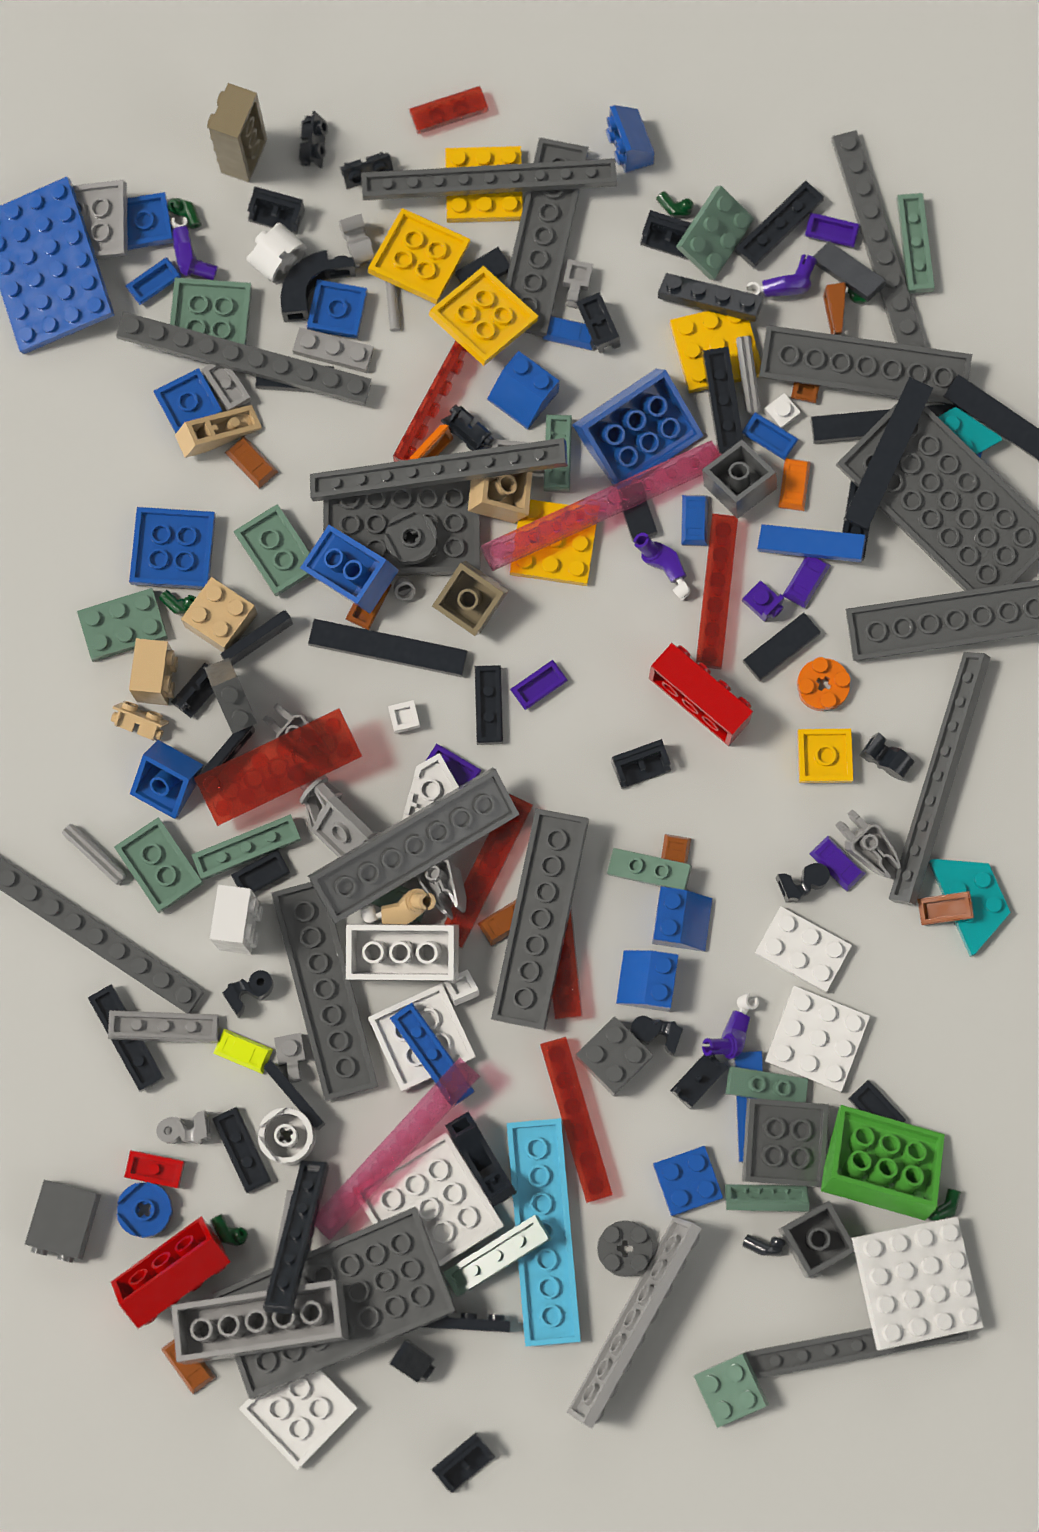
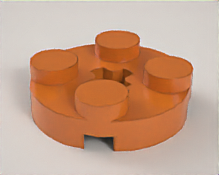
M823 657L815 658L813 661L808 662L799 673L797 678L799 697L807 707L813 710L835 709L845 701L849 693L850 676L837 661ZM827 679L829 681L828 685L831 687L829 690L824 688L821 691L818 689L819 684L816 681Z

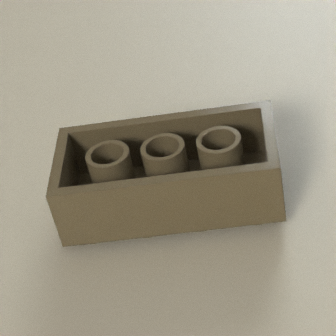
M228 83L225 91L219 93L217 99L218 107L215 114L212 113L210 115L207 128L210 131V139L213 142L221 173L249 183L267 142V134L257 93Z

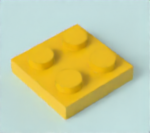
M798 729L799 783L853 782L851 729Z

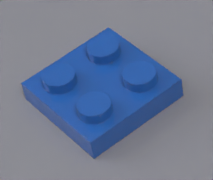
M165 192L127 198V250L173 243Z
M317 279L307 329L358 339L368 293L367 288Z
M199 368L153 391L175 434L187 421L222 412Z
M705 1146L653 1163L671 1216L723 1198Z

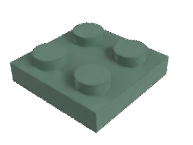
M745 1352L694 1375L717 1428L769 1405Z

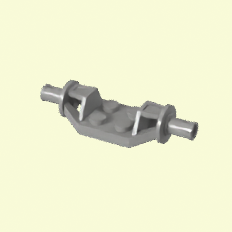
M300 764L296 765L289 772L288 778L293 780L304 791L299 802L302 805L305 804L310 830L338 857L382 832L374 833L346 804L340 801L343 794L327 782L328 777L326 775H322L314 780ZM315 796H317L322 805V809L320 811L316 803Z

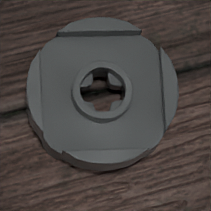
M412 511L402 512L390 520L384 537L385 545L389 554L402 565L418 564L428 559L436 550V528L433 522L425 515L415 514ZM406 533L417 534L416 542L413 544L410 542L406 543L404 541L407 538Z
M632 1221L613 1223L604 1230L598 1240L597 1253L599 1260L605 1269L616 1276L629 1277L636 1275L645 1269L652 1257L653 1247L651 1238L643 1227ZM622 1241H628V1245L633 1247V1251L628 1252V1257H622V1252L617 1251V1246H621Z

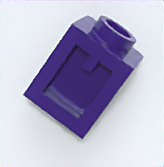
M760 580L742 598V602L765 622L770 616L774 619L783 610L782 604L785 597L781 594L777 596Z

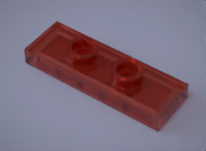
M481 86L409 109L417 135L489 111Z

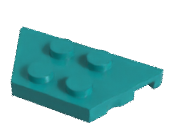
M957 407L938 416L976 455L1002 441L1001 436Z
M932 859L929 861V865L942 895L970 891L974 918L956 920L954 922L971 957L976 954L1011 912L989 863Z

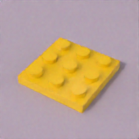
M521 146L445 148L446 168L521 164ZM522 192L446 196L447 223L520 221L523 210Z
M401 208L369 265L368 273L437 304L468 249L470 239Z
M484 266L429 311V316L483 366L538 320V315Z
M711 311L670 320L669 324L689 394L707 390L702 358L703 350L729 347L734 383L742 381L736 338L741 336L751 337L756 378L759 377L761 360L750 321Z
M530 499L529 515L517 523L510 575L587 586L599 509Z

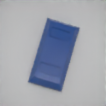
M166 257L129 282L125 287L139 305H142L171 285L175 278H181L182 276Z
M554 316L550 318L547 336L542 338V340L591 351L594 345L585 323Z
M756 412L742 430L743 435L783 460L786 459L798 441V438Z
M682 495L681 545L707 546L708 496Z

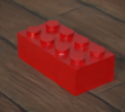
M671 643L651 665L649 680L729 747L749 724L753 711L750 709L752 707L751 704L743 697L737 698L730 692V686L723 680L719 679L717 681L710 675L711 671L703 663L699 662L697 664L690 658V653L683 646L678 645L677 647Z
M201 1216L112 1280L111 1285L119 1306L137 1329H139L143 1325L152 1323L158 1314L167 1308H172L171 1305H176L187 1293L199 1289L209 1277L221 1273L226 1268V1265L230 1263V1260L220 1239Z

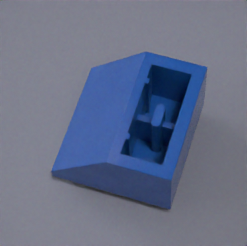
M618 105L610 106L609 117L606 118L608 125L606 135L609 143H614L616 151H614L618 166L622 165L624 172L628 173L653 165L655 153L638 109Z

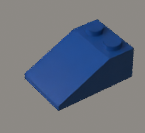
M331 525L327 526L300 567V569L369 614L399 571L388 560Z

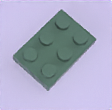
M716 186L676 248L708 279H715L754 218L722 186Z
M278 504L233 531L275 597L310 576L300 569L310 552Z
M153 588L77 611L90 658L93 662L135 649L136 638L158 641L168 639Z
M159 817L114 846L158 913H161L204 884Z

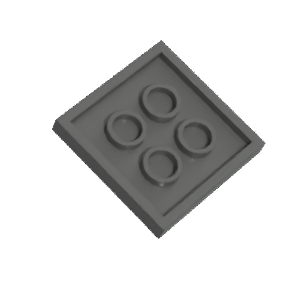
M747 1098L742 1181L821 1187L826 1161L829 1104Z

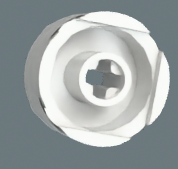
M279 222L269 232L263 230L256 237L255 243L257 245L246 260L269 281L278 285L284 282L289 273L288 271L305 257L307 247L296 235Z
M278 1108L268 1113L261 1121L258 1143L262 1152L274 1162L283 1165L297 1164L307 1158L312 1152L316 1142L315 1130L309 1119L300 1111L292 1108ZM284 1130L289 1133L293 1131L291 1135L292 1140L289 1143L286 1141L281 1142Z

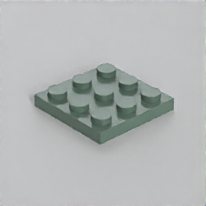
M175 278L170 324L246 345L252 285L246 282Z

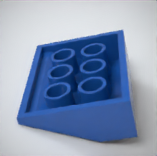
M657 368L572 424L584 446L617 491L626 489L704 436L667 371Z

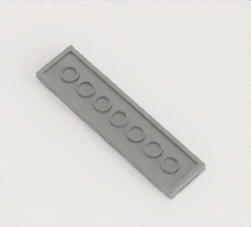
M675 1216L673 1217L567 1410L569 1415L586 1426L593 1428L602 1419L604 1406L608 1399L615 1395L622 1373L627 1372L632 1363L631 1357L634 1351L643 1344L646 1336L645 1331L649 1324L656 1320L663 1298L668 1297L673 1288L672 1282L675 1276L684 1269L686 1265L685 1258L690 1249L697 1245L702 1228L694 1223Z

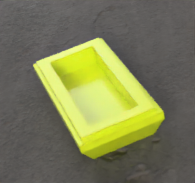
M223 1029L213 1054L263 1074L265 1070L264 1065L268 1063L274 1049Z

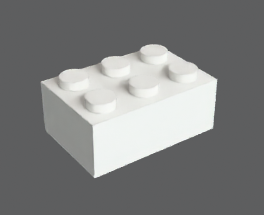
M218 885L210 940L220 951L252 954V948H257L259 932H256V921H261L263 906L260 905V901H258L251 889Z

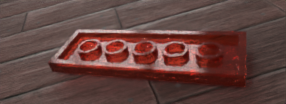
M338 708L194 779L217 826L357 760L363 757L341 709Z

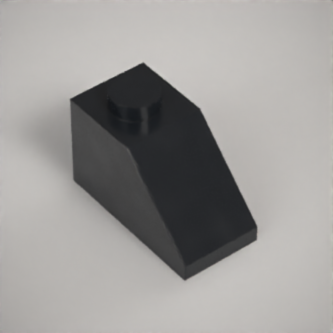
M409 1340L403 1342L389 1362L391 1366L417 1383L421 1379L427 1381L436 1368L432 1365L435 1359Z

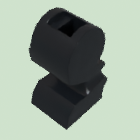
M879 732L870 738L859 756L867 762L875 763L879 769H883L890 776L898 780H904L906 773L915 763L914 760L901 748L886 746V738Z
M812 863L802 870L801 884H794L791 875L785 873L778 874L776 881L785 902L793 901L797 903L801 898L808 895L811 889L818 890L823 888L830 878V872L825 865Z
M258 970L250 976L248 982L241 979L235 983H229L227 989L222 994L239 1018L245 1009L241 996L249 994L258 1000H262L270 995L274 982L268 972Z
M639 1016L634 1019L631 1025V1033L641 1043L648 1045L658 1035L662 1034L667 1039L664 1048L668 1054L674 1057L683 1028L679 1027L675 1021L659 1020L657 1024H654L653 1020L648 1016Z

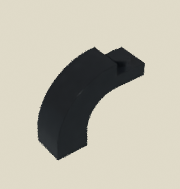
M327 250L308 255L300 260L289 271L282 285L280 300L284 323L308 320V298L312 289L316 286L317 279L325 281L356 277L354 258L341 255L334 257V259H328Z
M469 1111L445 1125L492 1207L506 1201L517 1193Z

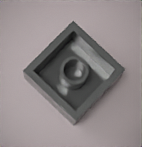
M740 440L702 469L704 487L737 519L777 489L776 471L743 440Z
M615 1016L575 1055V1058L612 1096L653 1057V1054Z
M830 1201L823 1203L779 1228L805 1278L813 1276L855 1252L853 1242Z

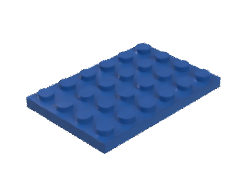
M67 176L0 205V292L19 352L22 354L31 352L115 316L72 182Z

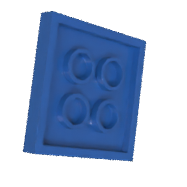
M137 507L129 583L131 585L203 589L210 580L215 512Z

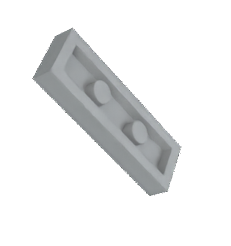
M300 327L292 351L294 355L367 373L374 348L370 345Z

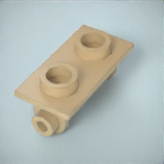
M123 701V703L116 704L112 708L118 711L114 712L111 717V721L115 723V726L133 732L135 725L139 724L137 734L153 741L155 739L161 740L164 731L160 728L169 724V721L162 719L163 716L155 711L144 712L138 709V705L129 701Z

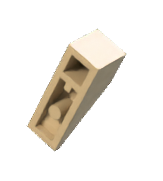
M252 405L187 421L177 431L175 437L184 457L187 458L211 451L258 431L262 427Z

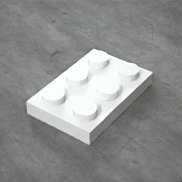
M780 906L755 955L826 993L852 945Z

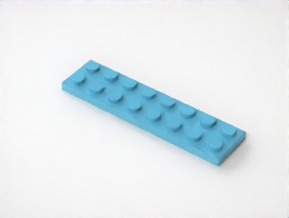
M561 1118L507 1123L511 1183L517 1192L513 1195L515 1227L530 1217L538 1215L551 1237V1240L518 1260L525 1347L581 1342Z

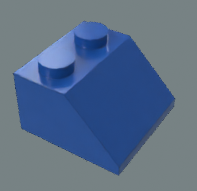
M518 351L502 370L487 400L528 430L559 392V380Z
M157 740L142 756L130 795L176 819L196 787L197 783L194 779L202 771L204 765Z
M661 886L652 944L705 952L713 898L688 890Z
M624 950L616 1004L670 1012L678 954L650 950Z

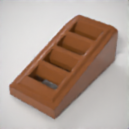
M845 282L827 285L823 293L830 332L835 335H841L843 330Z

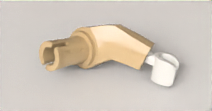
M417 888L408 891L398 903L381 906L380 912H376L374 905L361 908L360 912L363 920L367 923L382 919V924H408L425 912L426 909L431 910L435 906L436 899L433 894H427L423 889Z

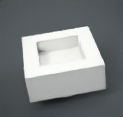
M785 393L764 408V413L769 419L782 429L799 417L801 413Z
M414 700L388 706L394 733L420 728Z
M468 969L460 972L459 979L443 980L444 986L455 1006L480 996L479 990Z

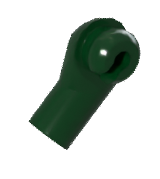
M666 191L661 192L656 197L658 203L670 216L686 217L692 213L694 203L691 199L685 198L681 202H674Z
M180 198L169 200V211L186 217L190 229H196L201 226L200 218L192 202Z
M165 590L159 597V600L177 615L185 614L196 599L193 595L177 599L169 590Z
M947 1189L944 1203L939 1205L928 1219L930 1221H938L954 1217L961 1192Z
M223 1214L210 1220L221 1242L235 1246L243 1245L248 1238L247 1230L243 1227L228 1226Z

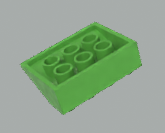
M840 1105L824 1165L821 1191L926 1221L937 1208L945 1134Z

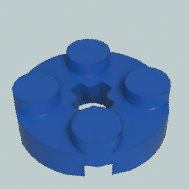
M148 1182L135 1183L126 1188L120 1195L117 1203V1220L120 1226L128 1234L141 1238H148L161 1233L169 1224L173 1214V1207L168 1193L162 1187ZM140 1203L144 1205L149 1203L151 1205L149 1209L151 1214L148 1217L146 1215L141 1217L138 1215Z

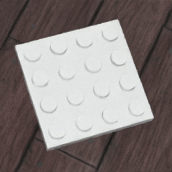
M447 1132L353 1190L372 1224L410 1208L417 1207L440 1267L504 1227Z
M958 1216L852 1238L877 1350L984 1328Z

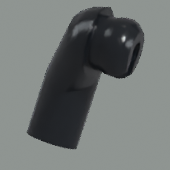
M749 1234L743 1241L744 1248L762 1256H779L783 1253L782 1249L785 1246V1241L776 1236L771 1238L770 1244Z

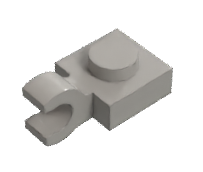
M568 259L563 280V287H569L568 307L577 308L576 302L579 300L580 290L588 291L593 269L592 263Z
M296 1033L274 1038L279 1066L287 1065L288 1077L291 1083L302 1081L298 1063L306 1061L302 1034Z

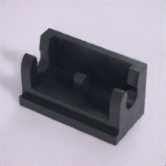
M254 186L247 210L250 212L248 221L273 228L280 222L293 234L297 235L305 212L303 199Z
M650 210L642 232L643 236L640 245L689 260L676 246L691 223Z
M600 292L577 301V307L599 353H603L605 351L604 348L610 345L614 349L620 347L619 335Z
M662 739L612 756L611 764L621 789L671 771V763Z
M704 1054L670 1091L685 1106L691 1109L729 1067L724 1062H720L715 1055L706 1056Z
M475 1432L431 1470L445 1488L452 1493L491 1461L495 1455L477 1432Z

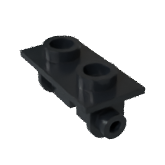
M312 111V116H305L304 120H302L300 139L303 141L308 140V142L300 143L298 160L305 167L310 166L314 162L319 168H323V158L326 155L324 146L325 135L327 134L328 127L327 122L316 111Z
M382 151L379 154L366 157V162H362L359 159L344 163V166L340 167L346 189L362 185L361 173L394 171L390 154L388 152L383 154Z
M454 405L450 409L451 415L441 419V422L449 427L450 432L458 436L471 451L492 447L490 445L494 440L491 436L492 432L479 421L472 427L470 424L474 417L463 406Z
M204 663L171 701L173 705L189 718H192L214 693L205 670L210 664Z

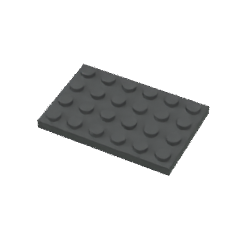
M471 480L323 500V532L328 525L341 531L388 560L399 570L396 576L453 575L459 564L464 561L469 562L480 570V514L468 511ZM412 511L415 514L425 515L433 522L436 528V550L428 559L421 563L402 565L387 551L384 537L388 524L393 517L402 512ZM408 532L406 533L407 538L404 541L413 544L416 542L415 539L418 535H412Z

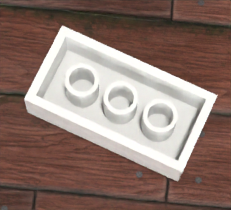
M348 924L346 925V979L457 980L459 979V925Z

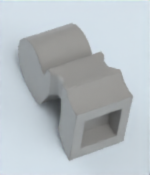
M362 214L339 220L341 232L347 241L350 255L354 258L355 267L371 263L374 253L370 238L365 235L366 231Z
M200 1111L193 1117L194 1127L190 1130L178 1117L165 1118L157 1126L156 1133L158 1138L168 1144H175L180 1140L186 1143L202 1144L205 1140L211 1139L208 1111Z

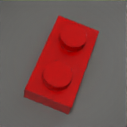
M130 1150L124 1177L179 1189L185 1161Z

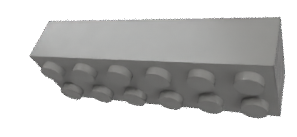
M331 1280L300 1285L293 1314L265 1312L263 1305L267 1290L171 1305L176 1361L182 1364H192L349 1340L343 1283Z

